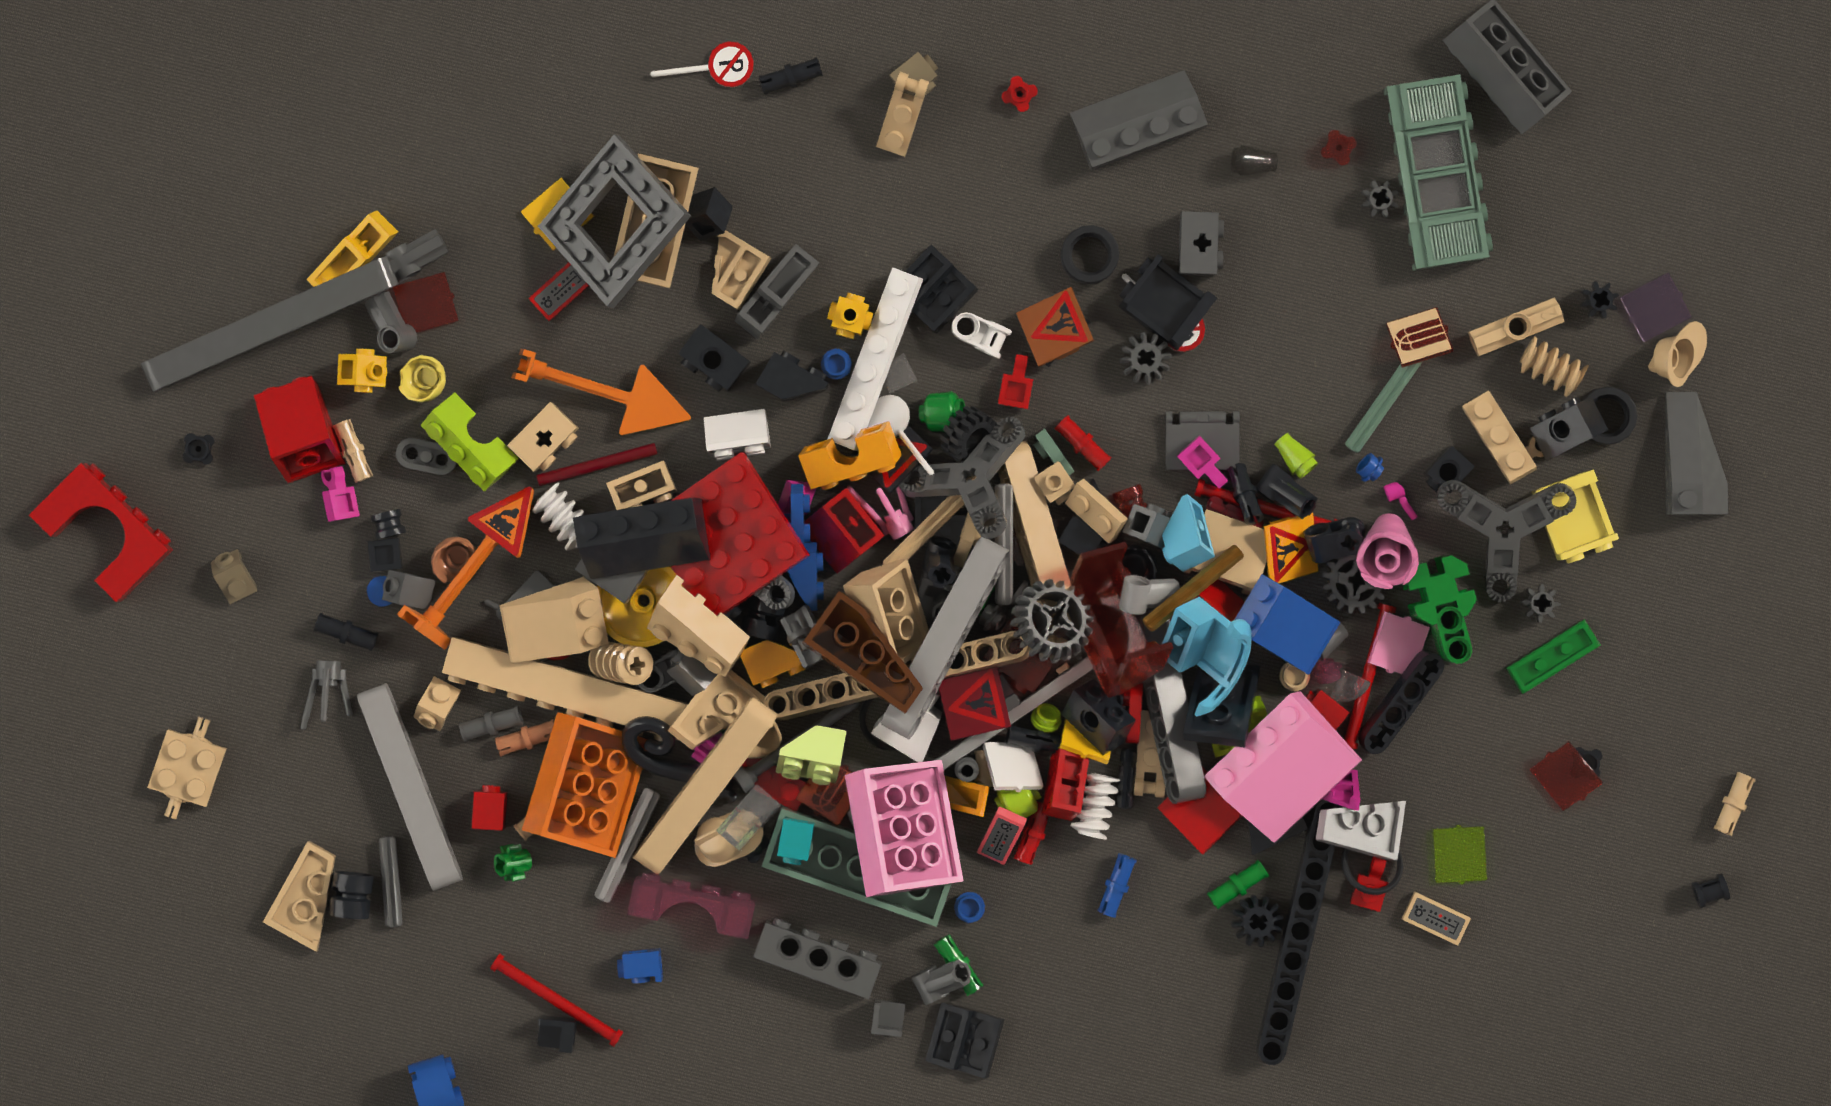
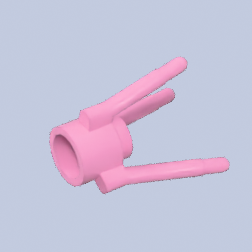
M852 486L846 487L862 508L880 526L885 536L890 534L892 539L896 540L914 529L911 523L914 517L909 510L905 494L899 486L896 488L903 513L900 509L894 511L881 488L876 490L888 512V515L884 517L886 523Z

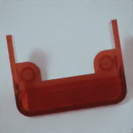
M1126 541L1081 553L1070 578L1071 586H1075L1074 595L1077 597L1080 594H1084V598L1081 601L1082 605H1091L1090 610L1085 613L1094 617L1093 621L1087 624L1093 631L1092 634L1086 636L1089 641L1084 646V649L1104 693L1109 698L1125 693L1162 671L1173 649L1172 642L1161 645L1156 641L1147 642L1135 614L1126 613L1119 608L1124 577L1130 575L1128 568L1122 564V559L1128 548Z

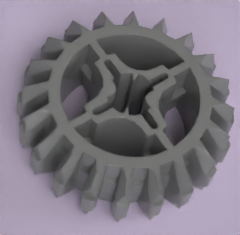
M1052 579L1046 580L1044 584L1041 581H1037L1033 584V587L1028 586L1025 588L1023 595L1018 596L1015 600L1018 606L1013 607L1011 611L1016 618L1011 620L1010 625L1019 629L1014 632L1013 637H1022L1023 639L1019 648H1025L1028 645L1030 647L1029 656L1039 653L1040 661L1044 662L1049 657L1051 663H1057L1060 658L1063 661H1067L1072 655L1076 656L1082 650L1081 647L1088 644L1089 640L1086 636L1092 634L1093 631L1087 624H1090L1094 617L1085 613L1090 610L1091 605H1082L1081 603L1084 594L1076 597L1074 595L1075 586L1065 589L1064 581H1059L1055 585ZM1048 599L1057 602V604L1050 607L1045 603L1041 605L1037 600ZM1054 635L1058 638L1063 637L1067 642L1054 643L1048 641L1047 638Z

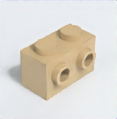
M664 460L606 483L616 510L643 506L652 501L655 504L667 502L673 499L671 494L677 492Z

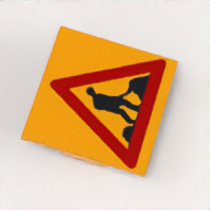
M1313 512L1310 516H1306L1303 519L1298 516L1293 518L1285 517L1264 526L1268 578L1277 583H1282L1318 572V563L1312 561L1303 533L1308 527L1314 525Z

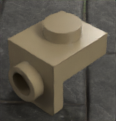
M238 549L232 552H224L211 562L213 577L229 604L257 592V585L243 564Z

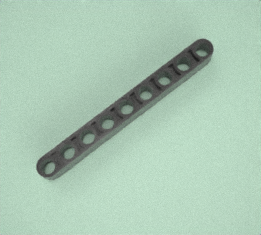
M384 256L141 363V367L152 391L155 392L399 285L387 256Z

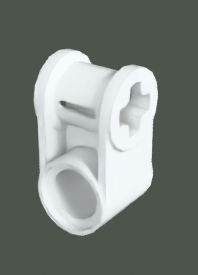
M967 312L956 316L951 324V331L954 337L997 359L1001 357L999 352L1006 336L1012 333L1010 329ZM961 318H968L972 321L974 329L970 335H962L957 330V323ZM996 333L997 335L993 341L992 346H990L993 336Z

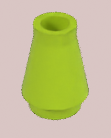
M1289 433L1283 435L1274 444L1291 474H1296L1299 479L1305 477L1318 465V462L1314 459L1316 455L1293 439Z

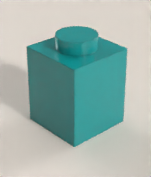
M784 817L777 856L783 857L784 863L801 865L802 860L808 861L815 822Z

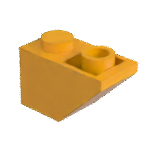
M766 639L748 647L740 655L753 686L760 683L761 687L765 688L778 682L777 675L788 671L789 675L792 676L806 670L803 668L794 649L772 640Z

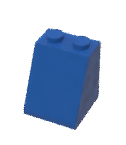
M1261 574L1234 619H1243L1250 625L1252 642L1308 675L1341 623Z

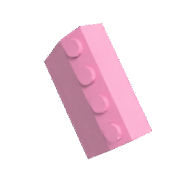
M1300 691L1290 693L1247 735L1245 748L1234 747L1204 777L1226 802L1275 843L1354 769L1362 759Z
M942 760L868 768L845 775L866 897L963 882Z

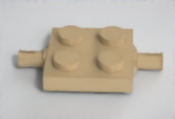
M198 717L193 734H183L171 729L167 730L147 787L162 792L170 798L164 815L170 817L174 806L172 819H177L182 802H192L207 807L227 748L212 744L208 739L204 738L210 720L205 719L202 729H200L203 717Z

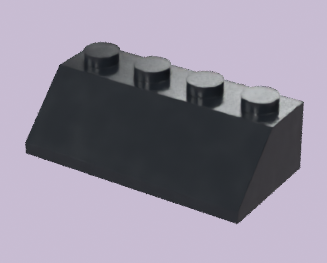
M691 497L573 517L577 548L590 579L711 560L701 498Z

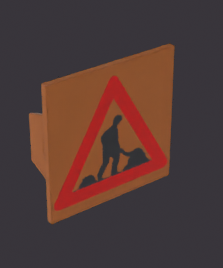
M1072 287L1016 313L1038 367L1055 359L1061 360L1079 351L1080 347L1094 341Z

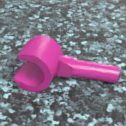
M1393 482L1384 486L1389 502L1398 499L1411 521L1418 517L1405 497L1404 488L1399 483Z

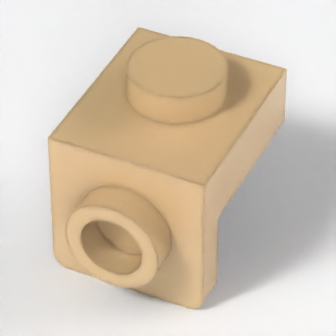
M1060 462L1054 463L1034 477L1049 504L1054 501L1058 505L1065 502L1071 494L1070 490L1075 487V484Z
M434 676L417 704L414 718L426 728H434L441 731L448 714L460 696L461 690Z

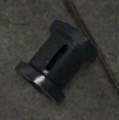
M1722 873L1717 874L1715 879L1702 883L1692 882L1695 899L1700 908L1705 907L1707 903L1719 899L1730 900L1729 889Z

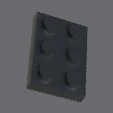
M1246 665L1228 696L1213 711L1201 716H1195L1198 704L1206 699L1220 684L1198 666L1183 732L1184 740L1245 748L1260 677V666Z

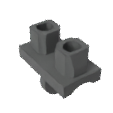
M809 605L802 606L795 613L780 620L788 635L787 641L789 645L793 646L804 669H808L823 660L801 644L817 622Z

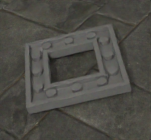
M614 134L538 227L605 305L615 308L691 215L622 137ZM617 182L646 214L647 218L612 260H610L581 225Z

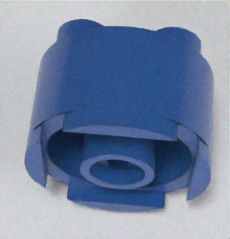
M441 1054L407 1065L409 1073L416 1072L411 1077L419 1106H465L460 1087H453L451 1079L456 1078L451 1057L444 1058V1055Z

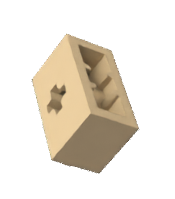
M549 402L507 446L533 472H537L539 469L544 472L556 460L553 456L561 446L566 450L578 438L575 432L579 428L553 402ZM541 432L545 434L551 432L553 434L550 437L552 442L550 446L545 444L539 445L541 441L539 434Z

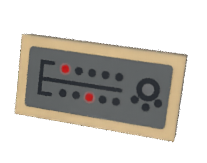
M1414 891L1401 919L1458 946L1471 918Z

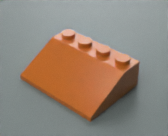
M557 712L522 831L616 858L642 772V768L628 757L623 748V731ZM638 736V741L645 750L644 744L648 739Z

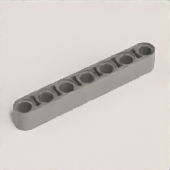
M983 537L977 541L909 667L912 674L923 687L922 691L906 714L889 704L882 718L881 725L907 739L914 735L1009 558L1010 550Z
M384 683L358 693L357 698L432 890L436 891L463 880L459 864L388 684Z

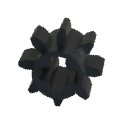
M1597 281L1592 282V291L1585 289L1581 291L1586 296L1585 302L1580 304V307L1587 306L1590 310L1588 313L1589 318L1599 312L1600 317L1605 319L1607 318V309L1611 311L1617 310V307L1612 303L1613 299L1617 298L1619 294H1612L1609 291L1610 283H1606L1603 288H1599ZM1602 293V300L1606 303L1596 307V300L1593 296Z

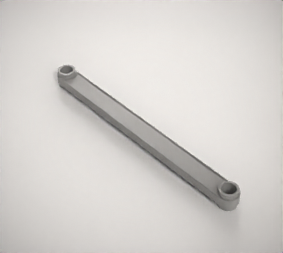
M1119 627L1101 640L1102 647L1020 701V705L1008 712L1010 723H1014L1108 658L1112 657L1116 661L1131 651L1134 646L1126 631L1124 632ZM1005 728L967 737L933 761L942 760L943 770H945ZM849 810L847 815L853 825L851 810Z

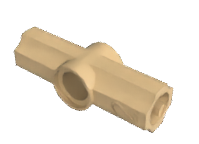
M1554 297L1469 331L1468 334L1472 347L1479 357L1565 321L1560 305ZM1512 319H1518L1523 323L1524 329L1519 336L1512 334L1509 330V323Z

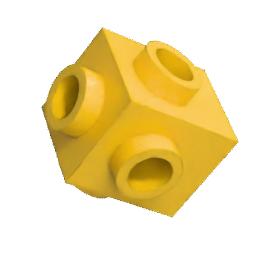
M847 293L846 298L839 296L838 303L832 301L827 319L832 320L831 327L837 329L836 335L854 339L855 334L862 336L863 329L869 331L874 313L868 312L870 306L864 303L865 297ZM849 309L856 312V317L852 321L844 318V313Z
M356 349V354H338L337 385L354 386V392L373 393V387H385L387 356H374L375 350Z

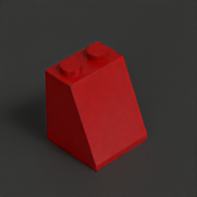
M312 375L296 378L291 383L280 387H270L262 393L254 395L270 457L287 483L346 464L345 459L341 456L340 452L342 450L332 427L333 424L323 395Z

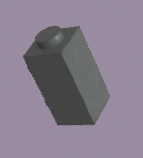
M1147 503L1146 508L1134 504L1123 533L1163 549L1165 545L1162 534L1173 513L1151 503Z

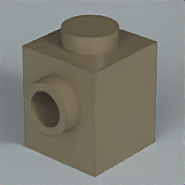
M917 52L890 74V79L896 84L899 73L903 72L909 74L908 78L920 81V79L929 81L926 96L936 87L934 81L938 79V75L935 73L938 67L928 54L922 57ZM904 89L903 93L915 96L914 92Z

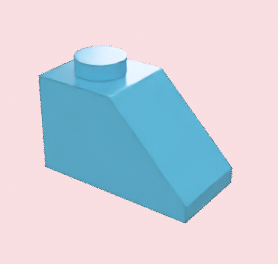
M1186 494L1181 497L1162 534L1165 545L1162 551L1166 561L1169 564H1174L1182 572L1215 557L1202 505Z

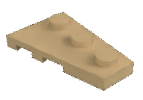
M732 670L729 671L726 677L717 674L704 691L692 698L668 729V732L693 750L728 728L752 696L761 703H763L765 696Z

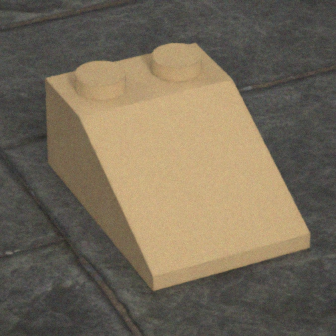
M584 577L499 605L509 657L512 663L579 654L609 644L599 589Z

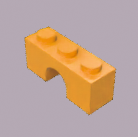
M887 421L861 429L855 437L859 455L854 457L841 454L836 448L833 438L805 446L798 457L810 489L821 487L822 490L835 487L839 484L838 481L849 478L851 482L866 477L868 472L877 470L878 473H884L895 468V464L902 454L890 422Z

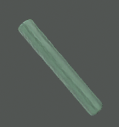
M1426 357L1404 364L1401 362L1345 442L1347 448L1355 453L1361 451Z

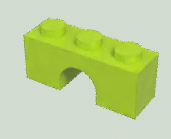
M454 392L431 411L421 426L428 436L447 452L450 459L456 462L469 475L472 482L485 492L503 477L519 458L499 437H496L487 444L478 443L470 437L467 425L476 413Z

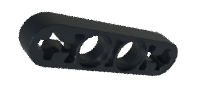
M1423 650L1414 657L1362 727L1358 735V741L1363 749L1372 754H1379L1389 746L1441 676L1444 670V661L1440 655L1431 650ZM1427 660L1431 661L1433 665L1430 670L1424 665ZM1418 673L1425 679L1422 681L1415 677V674ZM1410 682H1415L1417 685L1415 694L1411 697H1405V686ZM1391 707H1397L1399 711L1397 718L1394 721L1387 722V711ZM1381 723L1388 729L1385 731L1378 724ZM1372 734L1378 738L1376 743L1369 739Z

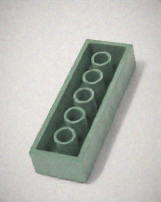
M784 806L781 808L761 866L935 927L938 925L951 884L895 894L866 897L855 831ZM784 817L815 822L808 861L802 860L801 865L784 863L783 857L777 856Z

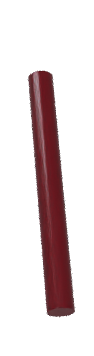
M655 443L537 474L536 477L539 486L654 456L658 452Z

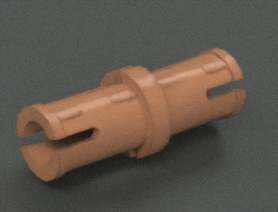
M554 719L529 728L526 725L520 727V731L496 737L495 742L497 749L500 750V756L502 757L525 748L531 750L534 749V745L549 741Z

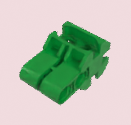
M1452 555L1435 557L1434 561L1438 573L1430 575L1427 563L1420 564L1419 562L1415 576L1405 585L1401 584L1403 590L1409 589V591L1419 589L1422 601L1407 605L1409 614L1424 624L1430 625L1437 652L1444 661L1462 664L1468 661L1472 654V645L1464 616L1469 615L1477 598L1474 589L1458 591L1455 578L1470 575L1468 565ZM1448 611L1452 616V622L1445 628L1441 624V616ZM1457 641L1460 645V652L1457 656L1452 657L1449 653V647L1453 642Z

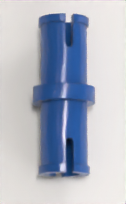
M1118 853L1110 878H1106L1105 885L1107 887L1097 909L1098 912H1104V915L1116 918L1123 894L1129 890L1127 883L1137 861L1136 859H1130V856Z

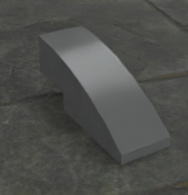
M795 244L740 310L734 321L758 340L819 265V262Z

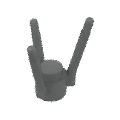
M316 661V669H312V681L302 716L301 730H305L307 727L318 681L319 686H322L320 721L325 722L327 719L329 686H337V680L340 682L346 714L349 717L352 716L351 701L346 682V670L341 669L340 661Z

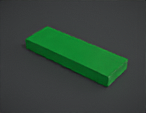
M1582 619L1507 666L1506 670L1521 694H1524L1598 648L1601 644L1585 619Z

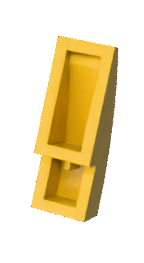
M378 210L368 214L354 231L336 246L307 278V281L315 287L370 263L396 236L398 231Z

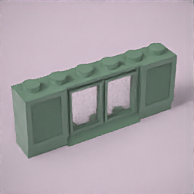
M1459 74L1387 86L1384 89V96L1388 95L1390 108L1388 118L1390 125L1393 126L1395 139L1393 149L1394 154L1398 157L1400 170L1398 180L1399 185H1402L1405 201L1403 211L1404 215L1407 216L1410 232L1408 234L1409 246H1412L1415 264L1412 265V270H1423L1489 258V252L1493 251L1491 234H1486L1484 221H1488L1487 207L1485 203L1480 202L1479 191H1483V181L1481 173H1476L1474 161L1478 160V150L1476 143H1471L1469 131L1473 130V119L1471 112H1466L1465 100H1468L1466 82L1461 81V75Z

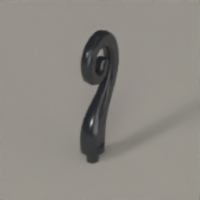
M642 716L634 718L626 724L622 732L623 748L628 757L647 772L668 779L688 782L700 766L699 764L666 761L651 755H667L675 746L676 737L668 732L670 726L661 719ZM649 731L658 734L663 741L656 742L655 740L648 739L645 741L644 750L638 741V736L642 732ZM731 780L717 797V801L724 798L729 804H732L737 799L738 794L732 790L733 782Z

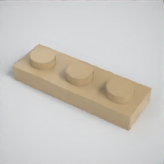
M1490 391L1483 393L1462 406L1463 411L1510 485L1537 470L1536 464Z

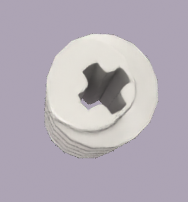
M558 482L536 501L532 511L535 514L544 511L540 521L545 523L552 520L548 530L550 532L561 530L557 540L560 542L569 539L565 546V549L569 551L577 548L573 517L582 516L584 511L582 509L575 512L572 511L576 502L574 500L567 503L564 502L567 491L557 494L555 491L560 484Z
M1096 773L1087 774L1086 782L1089 785L1085 786L1084 790L1086 798H1083V810L1077 816L1080 818V822L1070 824L1072 828L1078 831L1077 833L1107 840V837L1100 833V830H1107L1110 825L1102 819L1112 817V812L1105 807L1115 805V801L1108 797V795L1118 793V789L1111 785V783L1119 782L1120 779Z

